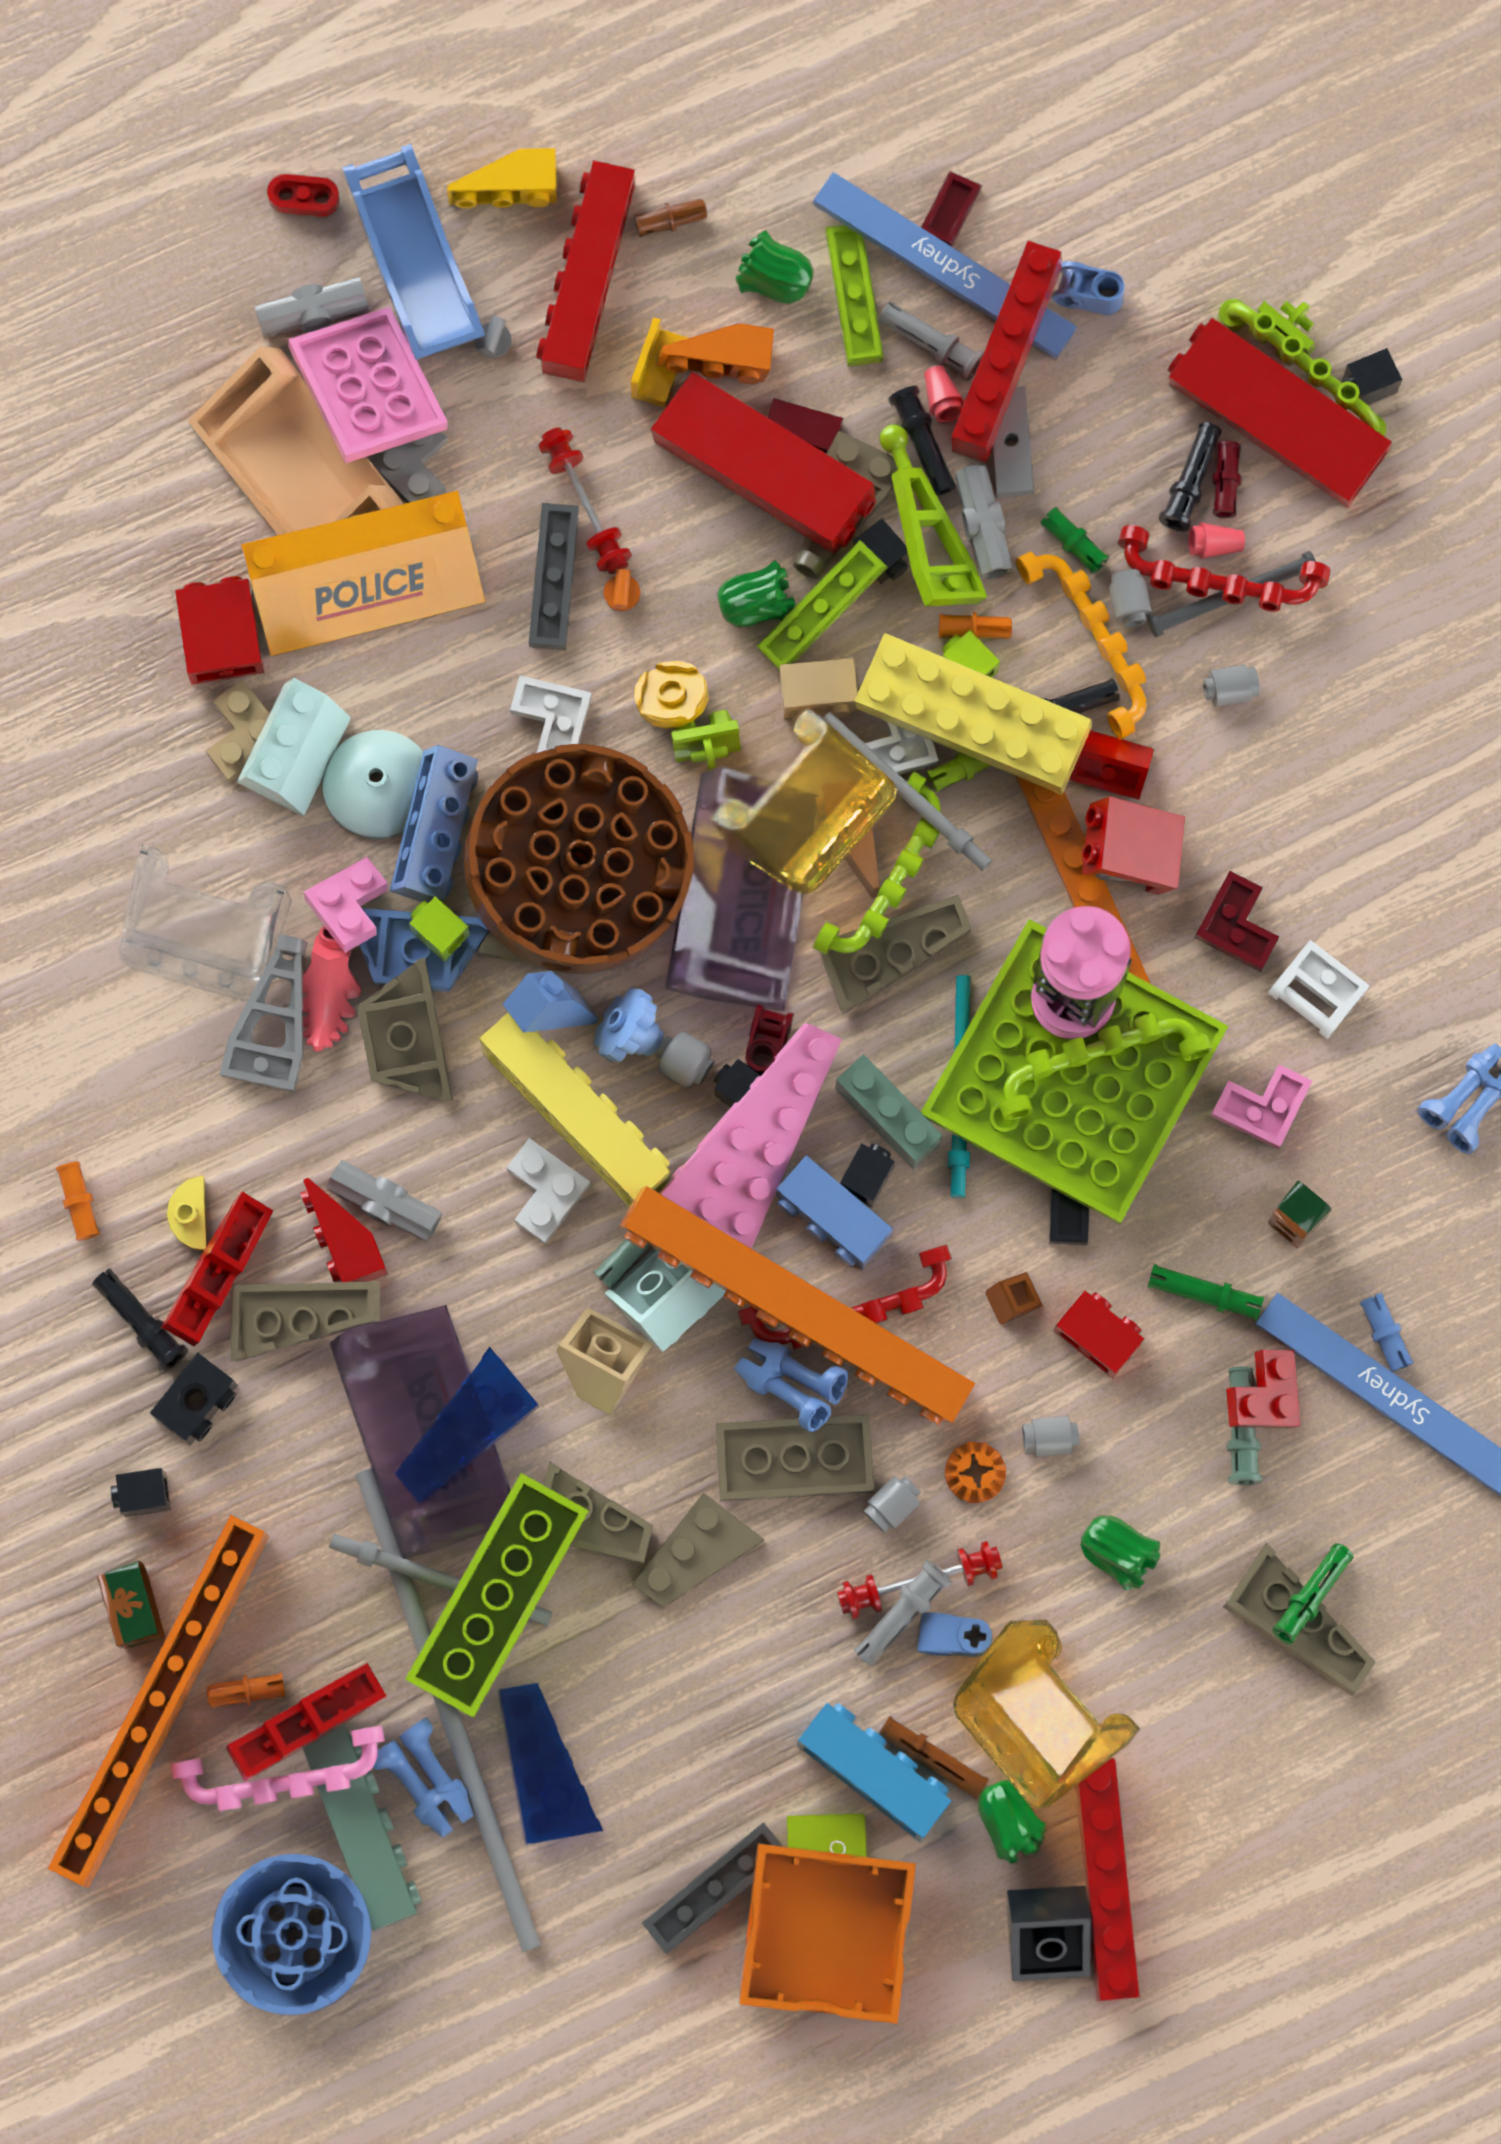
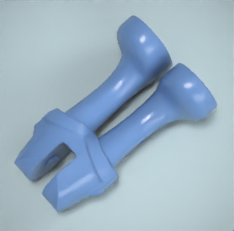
M1496 1043L1486 1048L1483 1052L1474 1054L1466 1063L1467 1074L1447 1096L1441 1099H1427L1417 1108L1418 1115L1427 1125L1434 1129L1442 1130L1453 1119L1457 1110L1478 1087H1482L1483 1091L1475 1102L1447 1131L1449 1142L1465 1154H1472L1478 1148L1479 1124L1494 1103L1501 1099V1070L1497 1078L1488 1073L1491 1067L1494 1068L1497 1065L1498 1059L1501 1057V1047Z
M754 1338L747 1349L761 1361H764V1364L760 1367L745 1358H740L734 1370L746 1381L749 1389L761 1395L770 1392L794 1407L799 1412L798 1421L803 1429L809 1432L818 1430L830 1417V1406L816 1397H809L782 1380V1377L792 1378L812 1389L828 1402L836 1405L845 1392L848 1383V1372L840 1366L830 1367L824 1374L814 1372L791 1358V1352L785 1345L779 1342L770 1343Z
M426 1717L401 1734L399 1739L417 1759L434 1787L433 1789L429 1790L409 1764L396 1740L377 1751V1759L373 1769H387L394 1773L405 1785L416 1802L417 1807L414 1809V1813L421 1824L430 1826L443 1838L452 1832L453 1828L447 1821L448 1819L444 1811L441 1812L438 1808L440 1803L447 1800L450 1804L449 1808L455 1815L457 1814L462 1823L469 1820L474 1814L467 1799L468 1790L461 1780L456 1779L452 1781L431 1749L429 1737L433 1731V1726Z

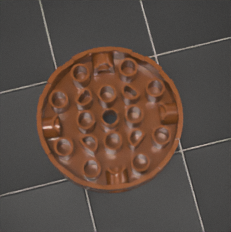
M590 744L558 745L553 749L544 750L536 754L532 753L507 768L493 785L489 787L478 806L466 838L464 851L465 878L470 898L480 919L490 933L513 954L529 963L551 971L568 974L598 973L614 969L638 958L649 950L670 927L683 906L692 880L694 866L692 835L682 814L683 809L675 795L666 784L663 785L647 770L648 767L626 754L602 746ZM571 852L584 854L589 863L582 864L581 866L577 865L571 857Z

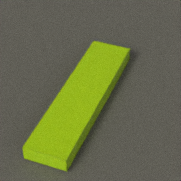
M845 225L826 227L825 234L847 367L883 362L884 357L864 237Z
M860 540L757 647L779 670L780 665L794 664L888 567Z

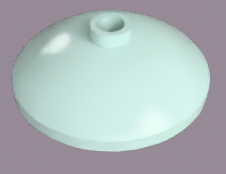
M387 730L362 732L344 741L334 751L323 774V795L333 818L349 832L364 838L386 839L403 834L423 754L422 749L406 736ZM379 772L383 774V778L379 782H372L370 780L371 774Z

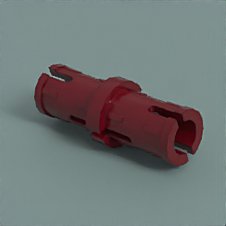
M1222 441L1217 446V469L1212 477V483L1215 485L1213 515L1219 518H1233L1237 514V490L1242 482V476L1239 474L1241 444L1235 441Z

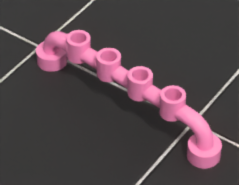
M375 1726L351 1731L353 1747H362L360 1759L351 1764L204 1789L198 1784L196 1778L197 1775L204 1774L201 1758L172 1763L173 1779L181 1778L183 1789L191 1800L199 1804H217L218 1811L241 1808V1799L251 1797L254 1798L255 1805L278 1801L277 1793L290 1791L291 1798L313 1795V1786L326 1784L327 1792L351 1788L349 1780L364 1776L373 1768L377 1759V1743L385 1741L383 1727Z

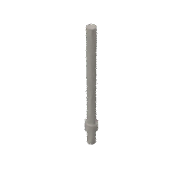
M831 712L823 717L820 723L949 840L947 845L958 855L963 853L982 872L991 865L993 860L972 842L973 837L963 828L958 829Z
M334 1533L329 1548L358 1558V1563L369 1567L375 1564L453 1593L461 1580L455 1576L378 1549L379 1545L364 1540V1543H360ZM536 1606L528 1620L548 1626L552 1611Z

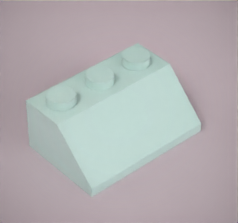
M292 678L283 685L237 783L303 817L351 717L328 695L296 678Z
M653 1248L604 1294L644 1337L664 1352L722 1298L725 1290L713 1283L710 1288L699 1284L690 1278L692 1273L690 1269L681 1264L678 1265L677 1269L669 1266L657 1258L660 1251Z

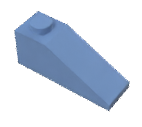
M552 971L528 973L503 1003V1006L523 1033L596 1024L599 1020L579 991Z

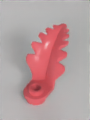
M325 926L320 929L319 934L315 938L311 952V964L303 973V993L307 994L303 998V1013H308L303 1018V1028L308 1027L303 1031V1038H309L306 1040V1044L311 1045L313 1050L317 1052L322 1051L325 1047H333L331 1041L339 1042L341 1040V1036L337 1031L342 1033L348 1031V1026L341 1017H355L356 1010L347 1000L358 998L361 994V987L348 967L352 949L344 953Z

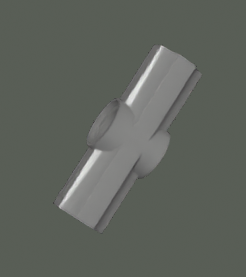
M358 277L326 287H322L319 284L305 285L296 289L290 297L255 306L263 337L266 339L298 329H302L305 332H313L328 327L334 319L369 310L361 279Z
M975 464L964 467L962 470L955 472V479L963 505L962 519L968 541L973 544L981 579L999 578L1012 572L1013 568L1004 537L1006 529L1002 509L999 502H995L986 465Z
M343 1160L335 1167L326 1187L332 1194L360 1207V1210L370 1218L387 1226L392 1224L425 1242H428L434 1234L442 1217V1212L408 1195V1192L398 1184L379 1176L375 1178Z

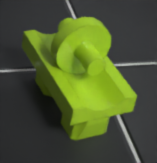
M1265 301L1257 308L1258 314L1268 312L1274 316L1276 320L1275 328L1284 336L1295 335L1301 338L1304 344L1303 351L1308 356L1316 349L1313 346L1314 341L1296 327L1300 325L1308 332L1315 324L1306 317L1310 309V305L1306 302H1302L1295 308L1286 301L1280 310L1289 316L1288 319ZM1251 327L1249 331H1250V334L1253 336V334H1252V327ZM1258 340L1260 343L1264 345L1268 342L1267 340ZM1277 349L1275 354L1280 358L1279 350Z
M720 710L709 715L710 725L696 727L694 720L682 727L675 728L671 735L676 763L691 760L692 763L706 761L708 771L716 770L715 759L728 757L730 752L741 751L737 720H732L727 710Z

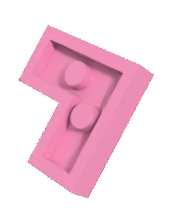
M366 857L304 891V900L345 953L377 935L376 926L360 906L387 892L388 883L370 859Z
M1278 1064L1262 1097L1228 1081L1210 1117L1279 1150L1312 1080Z

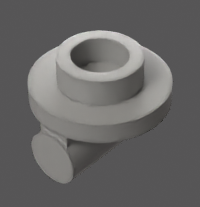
M492 316L489 323L482 325L485 336L475 339L478 351L485 357H501L511 347V334L508 328L504 326L505 320L501 317Z

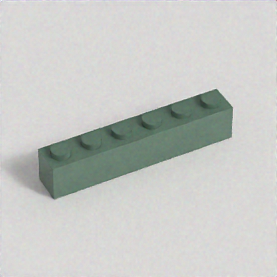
M346 1723L303 1748L311 1771L355 1763L362 1755L361 1746L353 1747L352 1736ZM369 1771L364 1776L349 1780L351 1788L327 1792L326 1784L318 1785L317 1788L353 1882L365 1900L370 1916L371 1929L376 1932L419 1914L416 1905L422 1903L415 1882L407 1883L402 1868L408 1866L401 1845H392L387 1831L394 1829L386 1807L379 1809L374 1794L380 1791L372 1771Z

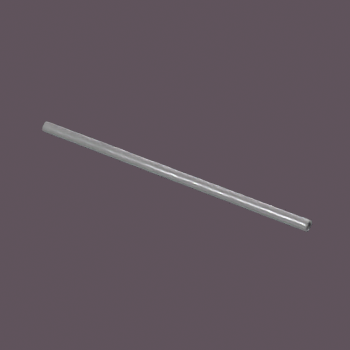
M370 1468L356 1473L355 1476L381 1550L405 1558L374 1469ZM389 1570L419 1655L431 1634L420 1599L411 1577ZM433 1696L463 1784L468 1790L467 1795L522 1952L537 1948L541 1944L459 1710Z

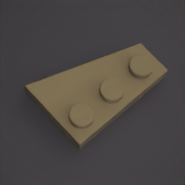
M703 1492L632 1585L664 1609L700 1585L704 1580L764 1542V1539Z

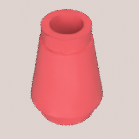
M938 365L927 369L924 377L926 379L929 413L935 417L936 421L941 423L957 419L964 405V399L946 372L945 367Z
M1202 522L1198 526H1191L1189 530L1188 548L1190 555L1198 556L1199 559L1243 552L1245 535L1243 530Z

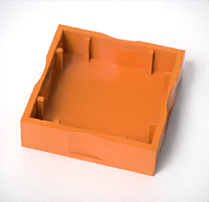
M757 1843L739 2004L789 2011L803 2010L835 2014L846 2018L898 2024L904 1974L903 1951L906 1928L910 1921L916 1863Z

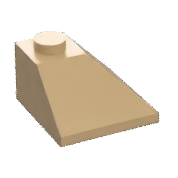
M587 1307L560 1342L556 1351L577 1397L588 1402L594 1408L611 1415L628 1391L648 1356L653 1343Z

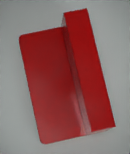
M1090 730L1069 780L1140 800L1154 749Z

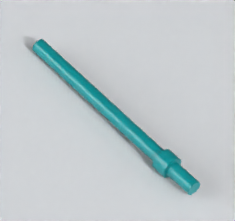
M968 975L956 976L954 1052L970 1025L971 976ZM952 1134V1149L948 1151L947 1167L951 1169L950 1197L965 1198L966 1169L970 1168V1152L967 1151V1141Z

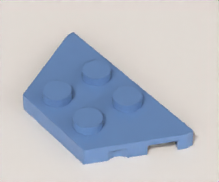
M362 908L376 926L377 935L359 946L375 986L386 985L413 965L418 959L426 958L432 991L450 992L489 930L480 918L458 916L468 925L470 936L444 962L412 933L409 924L413 920L410 918L412 912Z

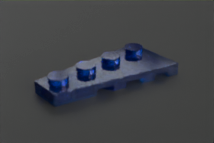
M491 1347L487 1349L481 1361L472 1373H469L448 1405L446 1404L439 1413L437 1420L428 1432L421 1437L395 1472L396 1477L419 1505L539 1408V1404Z
M538 1683L499 1689L498 1695L525 1846L602 1832V1826L594 1814L589 1802L590 1799L578 1778L573 1761L558 1733V1727Z

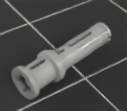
M891 301L884 307L879 317L880 323L894 329L899 334L934 354L937 363L941 365L948 364L961 372L963 379L970 381L975 376L984 352L981 350L975 352L959 342L958 336L954 334L946 336Z
M926 1560L923 1563L924 1569L910 1585L905 1584L901 1588L900 1595L902 1597L860 1645L854 1649L855 1653L860 1655L859 1657L868 1665L873 1667L875 1662L919 1612L922 1614L928 1612L931 1608L930 1602L944 1586L949 1588L952 1584V1580L931 1561Z

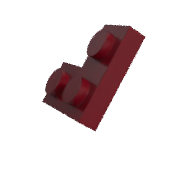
M1229 871L1194 938L1261 972L1279 939V936L1247 920L1263 887Z

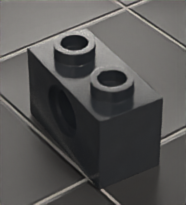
M197 1352L151 1410L150 1414L191 1446L195 1439L200 1442L209 1433L213 1426L210 1420L219 1409L225 1411L237 1396L234 1390L238 1385L231 1377ZM197 1392L206 1394L207 1401L202 1409L197 1411L188 1409L187 1401L192 1394Z

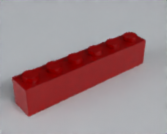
M593 160L590 173L584 171L582 175L580 193L584 194L582 204L575 205L571 219V226L575 227L573 238H566L562 259L567 261L564 272L558 271L554 283V292L558 293L556 304H549L545 326L550 327L547 338L541 337L537 348L536 359L541 360L542 373L580 382H585L636 186L635 169Z
M1027 240L952 433V452L987 463L1061 272L1062 251Z
M1116 1759L1076 1761L1073 1764L1084 1879L1091 1917V1949L1096 1999L1099 2002L1140 1998Z

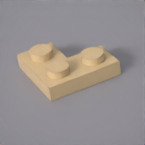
M243 679L213 701L215 707L234 730L206 750L207 756L229 783L240 776L270 714Z

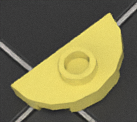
M203 1175L190 1178L178 1186L169 1200L167 1218L173 1234L181 1243L196 1251H204L207 1247L205 1177Z

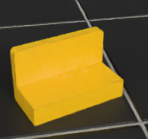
M653 317L631 379V397L666 408L678 373L670 372L663 366H656L657 358L664 345L678 342L688 337L661 329V319Z

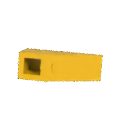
M517 149L448 184L447 195L449 205L468 209L479 204H492V206L497 208H507L513 204L545 207L549 203H557L556 149Z

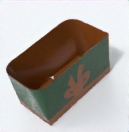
M1297 1180L1272 1213L1268 1224L1294 1247L1298 1248L1328 1217L1332 1209L1305 1184Z
M138 1560L97 1575L117 1647L127 1649L165 1638L148 1573L143 1562Z

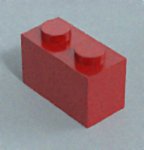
M1084 1290L1056 1324L1053 1331L1113 1379L1140 1347L1145 1338L1140 1335L1142 1330L1135 1322L1126 1316L1120 1319L1111 1312L1110 1308L1112 1305L1103 1296L1096 1292L1090 1295Z

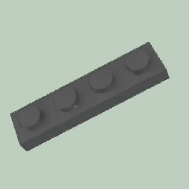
M542 503L529 648L566 650L579 506Z
M764 1822L642 1922L666 1954L753 1883L757 1843L782 1846Z

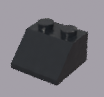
M1086 1886L1007 1890L1012 1981L1091 1977V1917Z

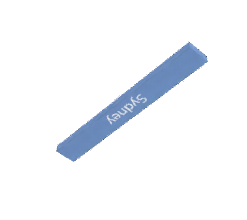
M832 172L813 200L815 207L995 321L997 320L1010 287L1008 282ZM1046 308L1032 345L1057 359L1076 331L1077 326L1049 308Z
M1277 1292L1255 1326L1289 1350H1294L1295 1354L1501 1497V1448Z

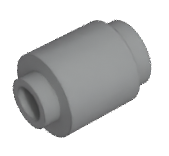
M1136 569L1124 570L1111 576L1112 584H1110L1109 589L1116 621L1124 623L1125 627H1135L1146 623V618L1152 614L1145 578L1141 577L1140 571Z
M1246 665L1209 670L1208 678L1203 679V690L1206 700H1212L1213 705L1218 707L1251 701V697L1259 696L1260 685L1256 668H1247Z
M1069 1416L1032 1419L1031 1423L1022 1424L1026 1455L1035 1454V1457L1072 1454L1073 1446L1079 1445L1077 1422L1070 1423Z
M893 1476L868 1501L869 1506L864 1510V1513L882 1532L886 1533L891 1527L895 1529L921 1504L916 1498L921 1492L907 1477L904 1476L899 1480Z

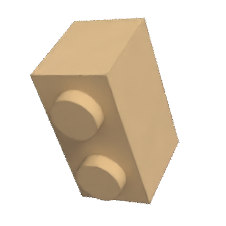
M854 658L780 665L779 677L784 718H792L793 721L803 722L814 719V715H824L831 712L836 718L850 716L851 712L858 711L854 701L858 694Z

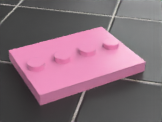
M390 307L289 339L288 348L345 464L447 430L448 421L417 360H415Z

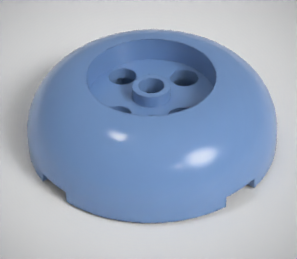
M278 1855L252 1865L227 1888L214 1917L213 1950L222 1975L234 1991L246 2002L261 2010L275 2014H306L332 2004L342 1997L356 1982L366 1964L370 1951L371 1921L361 1892L354 1882L339 1868L327 1861L309 1855ZM273 1905H281L285 1910V1916L281 1921L273 1922L269 1918V1909ZM313 1908H319L324 1913V1920L319 1925H312L308 1921V1913ZM297 1927L301 1931L302 1936L301 1939L292 1943L288 1939V1931L291 1928ZM272 1944L277 1945L281 1950L280 1958L275 1962H269L264 1956L266 1947ZM309 1948H316L320 1953V1959L315 1965H308L303 1959L304 1952Z

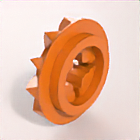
M970 1441L955 1448L950 1454L945 1465L946 1483L951 1492L965 1502H986L995 1497L1002 1489L1006 1479V1465L999 1451L987 1443ZM972 1456H974L979 1467L992 1468V1470L981 1475L980 1488H977V1484L972 1476H959L960 1473L970 1469Z

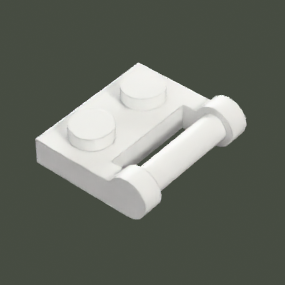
M1309 940L1272 986L1268 994L1276 1001L1279 998L1319 1028L1320 1031L1318 1033L1328 1040L1370 985L1313 941ZM1296 979L1335 1009V1012L1329 1018L1289 987L1290 983Z

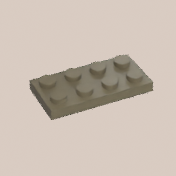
M869 1414L830 1416L826 1423L815 1432L803 1429L799 1425L798 1418L716 1423L720 1502L874 1493Z

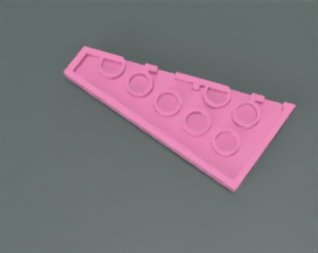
M804 1023L775 1056V1061L761 1077L758 1076L749 1086L750 1090L738 1103H734L700 1142L697 1150L683 1166H679L673 1173L672 1179L662 1189L660 1194L752 1248L842 1039L811 1024Z

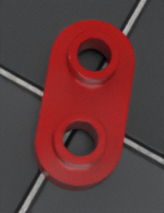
M280 174L275 176L267 187L270 205L281 213L326 217L333 214L340 205L337 185L332 180L324 177ZM284 193H291L293 195L289 200H282L280 198ZM321 196L328 198V201L324 204L316 202Z

